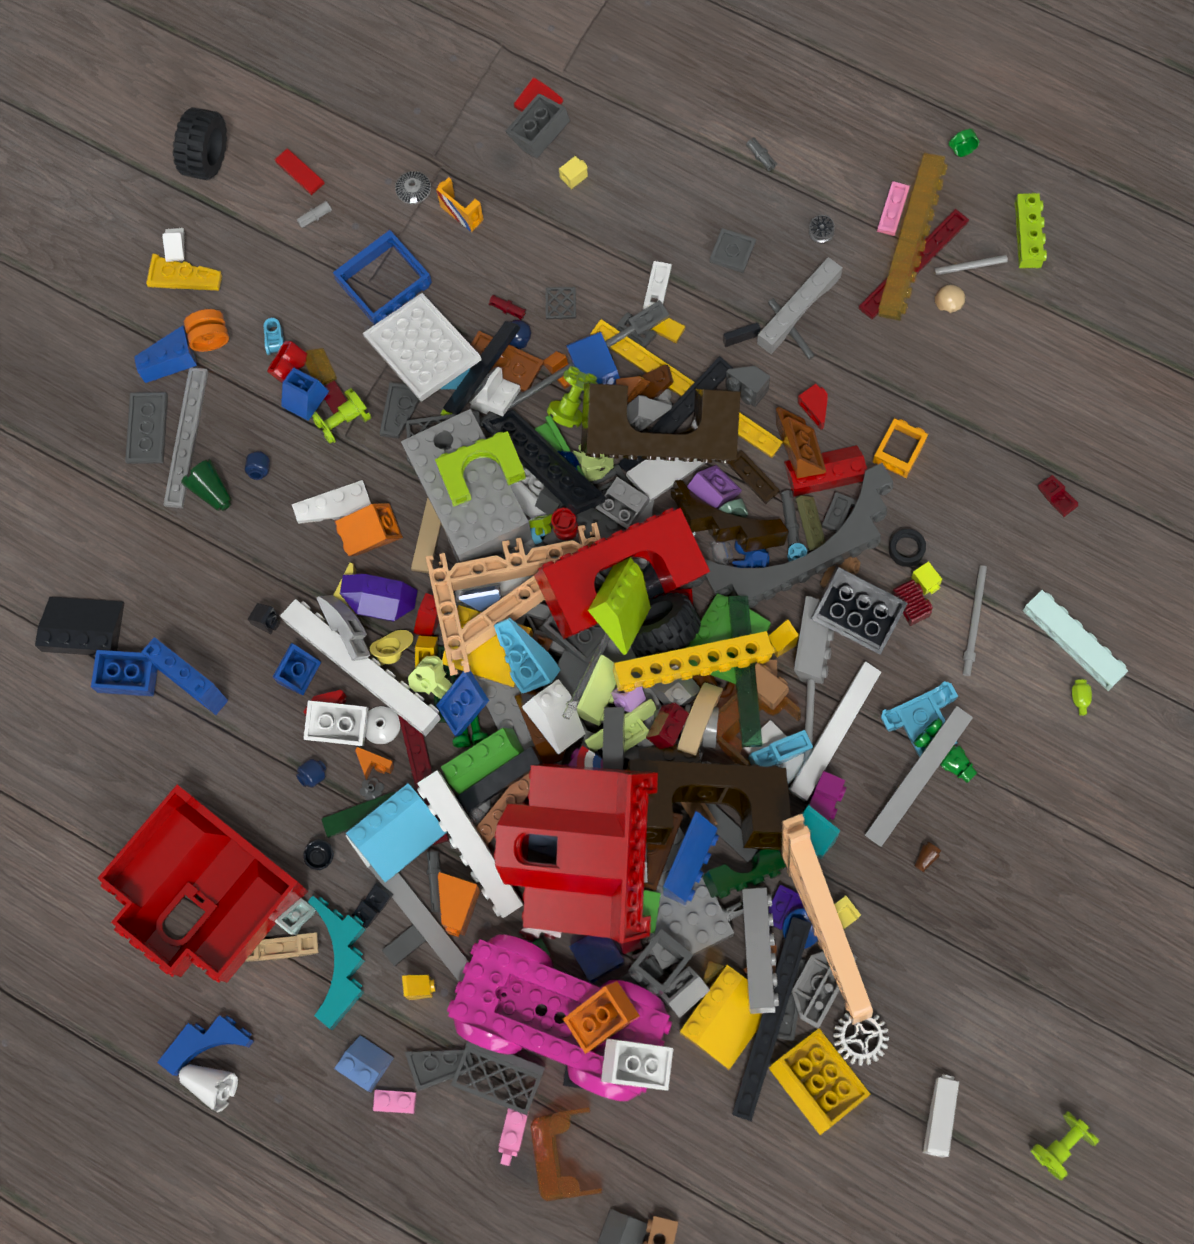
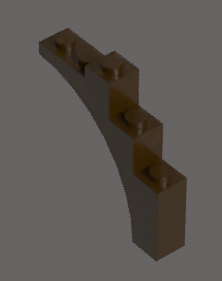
M682 480L674 481L671 497L678 507L681 508L692 533L708 530L716 543L737 540L738 545L741 546L744 552L785 545L789 531L781 519H749L723 512L698 498Z

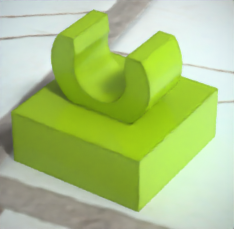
M552 514L541 515L528 520L530 528H535L537 536L543 534V530L545 535L551 533L549 524L552 523Z

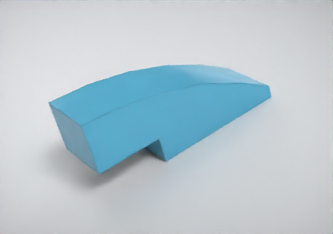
M803 730L751 753L748 759L751 765L757 764L764 767L778 766L807 752L813 746L806 731Z

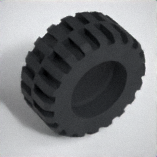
M192 107L186 110L180 117V122H178L177 130L174 134L173 161L176 165L175 168L181 175L201 180H210L217 175L218 170L222 166L221 163L224 160V153L227 147L226 122L220 113Z
M675 592L674 594L667 593L655 599H650L651 608L631 648L635 655L641 658L679 650L689 645V642L694 640L696 634L699 633L701 620L689 598Z

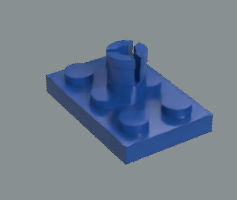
M470 670V672L466 673L463 671L436 706L453 734L459 736L485 707L489 699Z

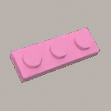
M892 181L877 232L895 236L910 188L909 185Z

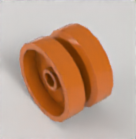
M200 310L190 314L184 320L189 347L192 350L198 352L212 351L221 348L229 341L223 313L218 310Z

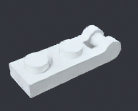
M653 262L643 310L656 303L651 302L652 298L660 300L662 304L664 303L672 264Z

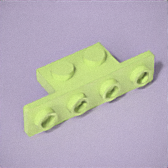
M652 699L640 704L632 712L625 714L624 752L646 738L649 730L643 721L654 715L656 710ZM603 729L585 740L588 749L593 753L603 747Z

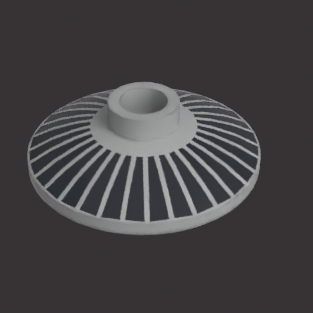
M410 171L399 177L395 185V191L401 201L407 204H418L429 196L431 184L428 177L423 173Z

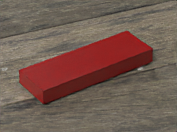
M288 148L274 159L275 163L310 195H313L324 185V181Z

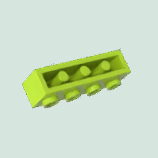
M1040 193L1017 194L1015 200L1019 268H1041L1043 261H1046L1047 251L1043 249L1046 236L1045 233H1042L1044 217H1041L1043 200H1040Z

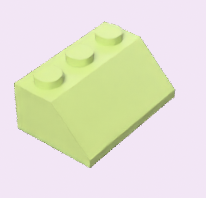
M600 655L577 706V713L580 718L598 726L604 721V707L614 703L611 692L617 688L613 673L614 662L603 655Z

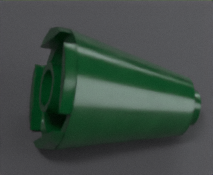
M210 459L196 465L190 470V476L187 477L185 475L181 480V484L215 510L225 511L231 506L232 498Z

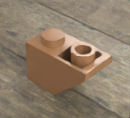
M757 663L755 665L758 698L774 710L788 694V683L781 677H775L772 674V670L766 665L761 666Z

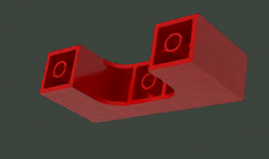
M672 507L658 516L654 515L647 518L642 523L633 524L624 531H617L606 539L605 537L599 539L589 547L588 545L583 546L572 553L573 555L567 553L559 557L560 559L556 560L555 563L552 560L543 564L542 567L538 568L539 572L534 577L564 640L598 624L588 611L597 595L594 581L598 572L630 557L643 558L653 566L665 593H668L704 576L710 570L681 508L674 510Z

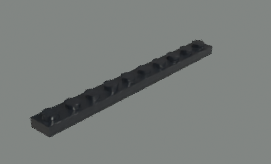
M792 917L776 969L778 986H774V993H778L779 1006H775V1012L763 1013L733 1109V1116L752 1122L812 925L810 922Z

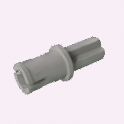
M324 201L314 209L310 208V211L299 217L297 222L301 228H304L315 220L319 221L320 217L331 212L332 209L328 202Z

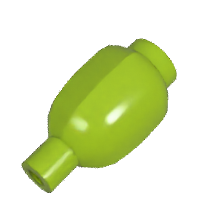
M1085 679L1075 680V684L1072 687L1073 702L1079 708V716H1086L1087 707L1091 704L1092 700L1091 686L1087 684Z

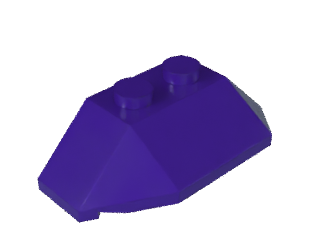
M352 574L342 576L339 594L356 614L394 622L415 609L418 590L397 580L368 574Z

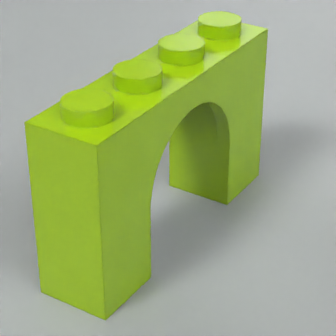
M508 431L504 433L498 432L489 439H480L471 446H462L455 452L450 454L444 453L435 459L453 507L472 500L463 475L467 465L475 459L489 458L494 460L500 466L507 485L526 479L525 471Z

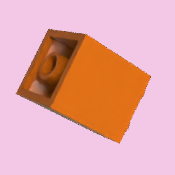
M389 503L371 504L335 521L337 533L342 538L343 548L348 556H358L403 538Z
M439 872L438 884L442 925L449 935L459 937V935L465 936L481 890L477 884Z

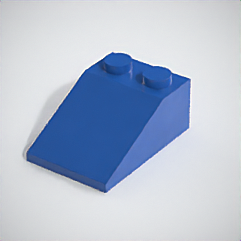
M601 332L566 345L573 366L578 368L580 372L596 376L597 384L616 385V379H620Z

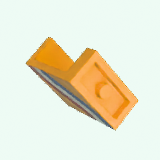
M449 177L438 185L436 191L440 207L472 232L484 220L481 203L474 199L464 208L453 199L455 194L452 180Z

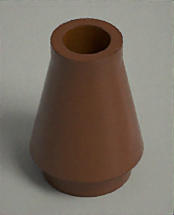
M927 842L926 845L923 844L914 866L925 872L940 857L939 853L941 850L930 842Z

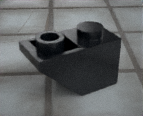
M257 603L248 621L251 625L272 634L273 630L275 631L279 627L280 617L273 607Z

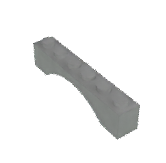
M828 257L758 334L757 344L772 354L784 341L806 310L841 278L842 267Z

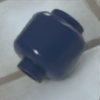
M261 451L248 454L245 462L246 474L254 480L266 477L269 473V457Z
M309 759L298 767L296 777L302 786L313 788L325 779L326 767L320 760Z

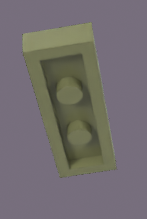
M799 496L796 498L802 520V527L809 551H814L826 543L814 497Z

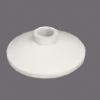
M384 706L375 707L368 711L365 737L375 744H387L394 740L400 731V721L397 713L391 708ZM378 721L384 722L381 727L377 726Z

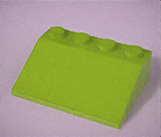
M631 557L612 567L588 610L623 655L627 654L651 608L643 573Z

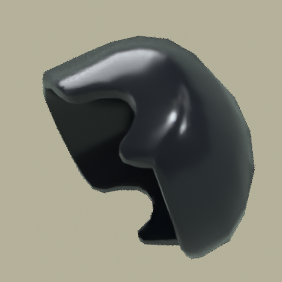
M319 839L307 844L303 853L305 864L312 870L318 871L327 868L334 857L332 846L325 840Z

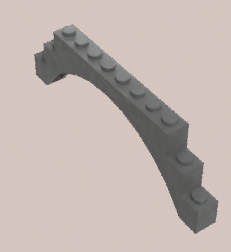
M883 463L866 470L860 496L849 518L840 530L825 544L806 556L785 564L765 568H737L717 564L705 559L710 572L687 583L688 588L700 586L706 580L714 596L717 594L728 596L731 591H734L741 604L748 608H753L758 602L764 599L769 600L780 591H787L799 582H806L815 574L824 573L827 568L833 565H841L846 559L850 557L855 558L862 551L877 547L881 542V535L873 522H879L887 516V507L880 495H886L893 489L892 478Z

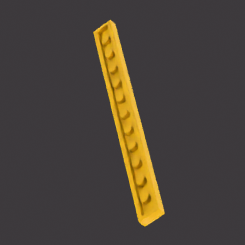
M601 319L590 335L601 332L606 341L620 331ZM625 337L609 347L645 373L665 364L668 365L674 382L669 389L680 397L695 383L629 337ZM739 412L738 436L770 458H773L782 446L783 441Z

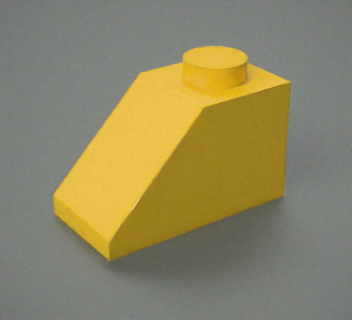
M786 620L768 636L772 651L776 657L797 646L799 635L789 620Z
M418 636L415 645V667L426 656H437L438 637Z
M429 975L402 976L404 997L408 1000L433 997L432 992H436L435 980H431Z

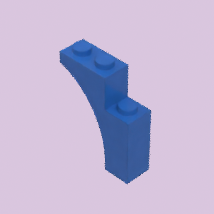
M219 1015L205 1034V1029L198 1023H195V1025L188 1023L157 1063L172 1075L178 1076L183 1067L208 1049L228 1044L250 1047L254 1040L250 1038L252 1034L242 1027L240 1030L234 1026L236 1021L226 1015L224 1018Z

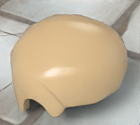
M946 285L936 294L935 304L940 311L945 310L949 313L958 311L965 304L964 291L958 286Z

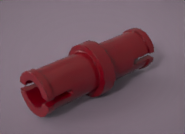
M494 294L490 298V306L520 320L524 318L526 309L512 304L510 300H503Z

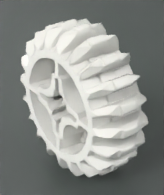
M848 1013L844 1014L847 1021L840 1018L838 1021L843 1026H835V1029L840 1031V1034H833L834 1038H840V1041H836L834 1045L842 1046L837 1052L839 1054L843 1051L846 1052L843 1057L844 1060L851 1056V1064H854L855 1060L858 1059L859 1066L863 1064V1059H865L867 1065H870V1057L875 1062L878 1061L876 1053L883 1056L884 1053L880 1048H888V1045L882 1043L889 1040V1037L883 1036L884 1033L888 1032V1029L881 1030L880 1028L885 1022L881 1021L878 1024L876 1020L879 1019V1016L876 1015L873 1019L864 1020L874 1027V1031H866L859 1022L854 1024V1035L845 1038V1030L852 1022L850 1020L851 1016ZM858 1032H861L862 1035H870L864 1039V1043L857 1039L851 1040L859 1035ZM878 1037L875 1049L869 1053L868 1040ZM847 1044H857L863 1054L853 1052Z

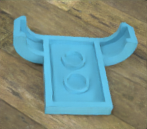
M944 681L937 688L893 709L883 710L881 719L887 731L904 727L913 744L914 740L922 732H925L924 729L935 719L939 718L944 724L945 719L939 709L952 703L958 698V695L953 685ZM913 744L918 756L920 757L926 748H918Z

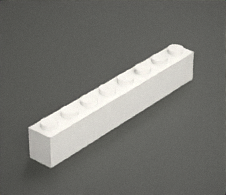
M435 771L417 783L420 787L417 789L423 799L427 798L430 803L428 805L429 810L434 816L437 814L441 820L438 822L444 832L448 831L452 837L449 839L454 849L459 848L462 853L460 856L465 866L469 865L471 867V876L476 883L480 882L483 886V889H481L483 895L487 900H492L494 904L492 909L498 917L501 915L502 918H505L522 907L524 903L514 887L503 884L495 867L493 854L440 771Z

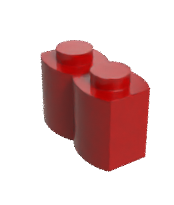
M285 341L269 365L267 372L283 383L292 368L299 370V368L306 364L308 354L292 341Z

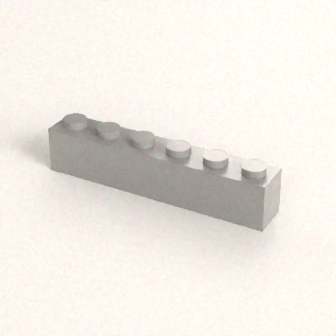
M767 888L742 889L751 1014L775 1012V1006H779L778 993H774V986H778L777 973H773L772 966L776 965V955L771 953V946H775L774 933H770V926H774L773 914H769L768 907L772 906V896L767 893Z

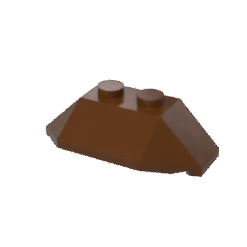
M531 690L514 696L544 764H555L562 761L566 749L558 754L522 708L540 691Z

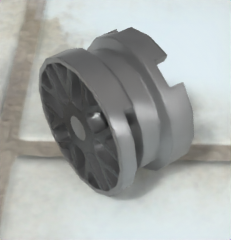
M826 215L814 217L809 226L810 238L818 244H824L832 240L835 229L833 220Z

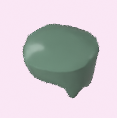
M742 499L728 501L719 508L723 512L746 518L748 516Z

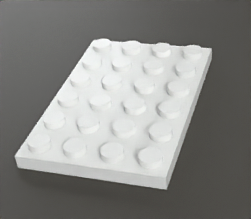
M423 293L363 333L365 339L421 402L482 360L477 351Z

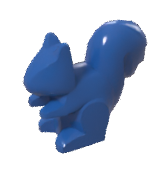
M736 540L735 550L739 554L745 555V559L733 561L734 567H769V552L765 549L744 552Z

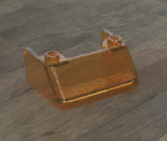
M755 675L719 710L716 742L735 763L750 766L749 762L740 754L742 743L736 735L761 710L768 715L775 716L785 709L799 721L801 719V709L786 696L774 710L758 698Z
M590 1108L536 1117L531 1123L539 1193L546 1201L603 1193L602 1189L580 1192L578 1180L572 1176L561 1177L555 1135L565 1133L569 1129L570 1116L591 1113Z

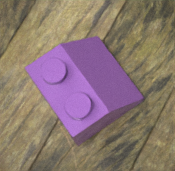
M717 465L698 472L687 486L698 498L717 509L726 502L732 501L742 491Z

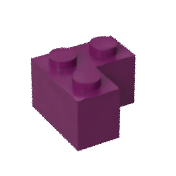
M823 771L809 806L828 821L829 819L834 820L838 810L834 808L837 801L841 802L847 787L843 786L845 780Z

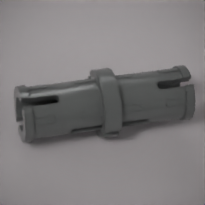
M752 138V140L750 139L746 143V146L755 155V159L760 161L768 171H771V168L773 170L777 166V163L768 154V150L763 148L756 138Z

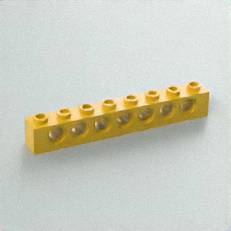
M765 631L614 663L613 673L618 691L631 692L637 687L650 688L656 683L669 684L675 679L688 680L694 675L707 676L713 671L726 672L732 667L745 668L751 663L756 662L763 664L770 660L773 651L768 633ZM751 648L755 653L749 654L746 649ZM732 652L736 657L730 658L727 653ZM713 656L717 661L711 662L708 657ZM694 660L698 665L692 666L689 661ZM676 664L679 669L673 670L669 665ZM657 668L660 673L653 674L650 669ZM637 672L641 677L634 678L631 673Z

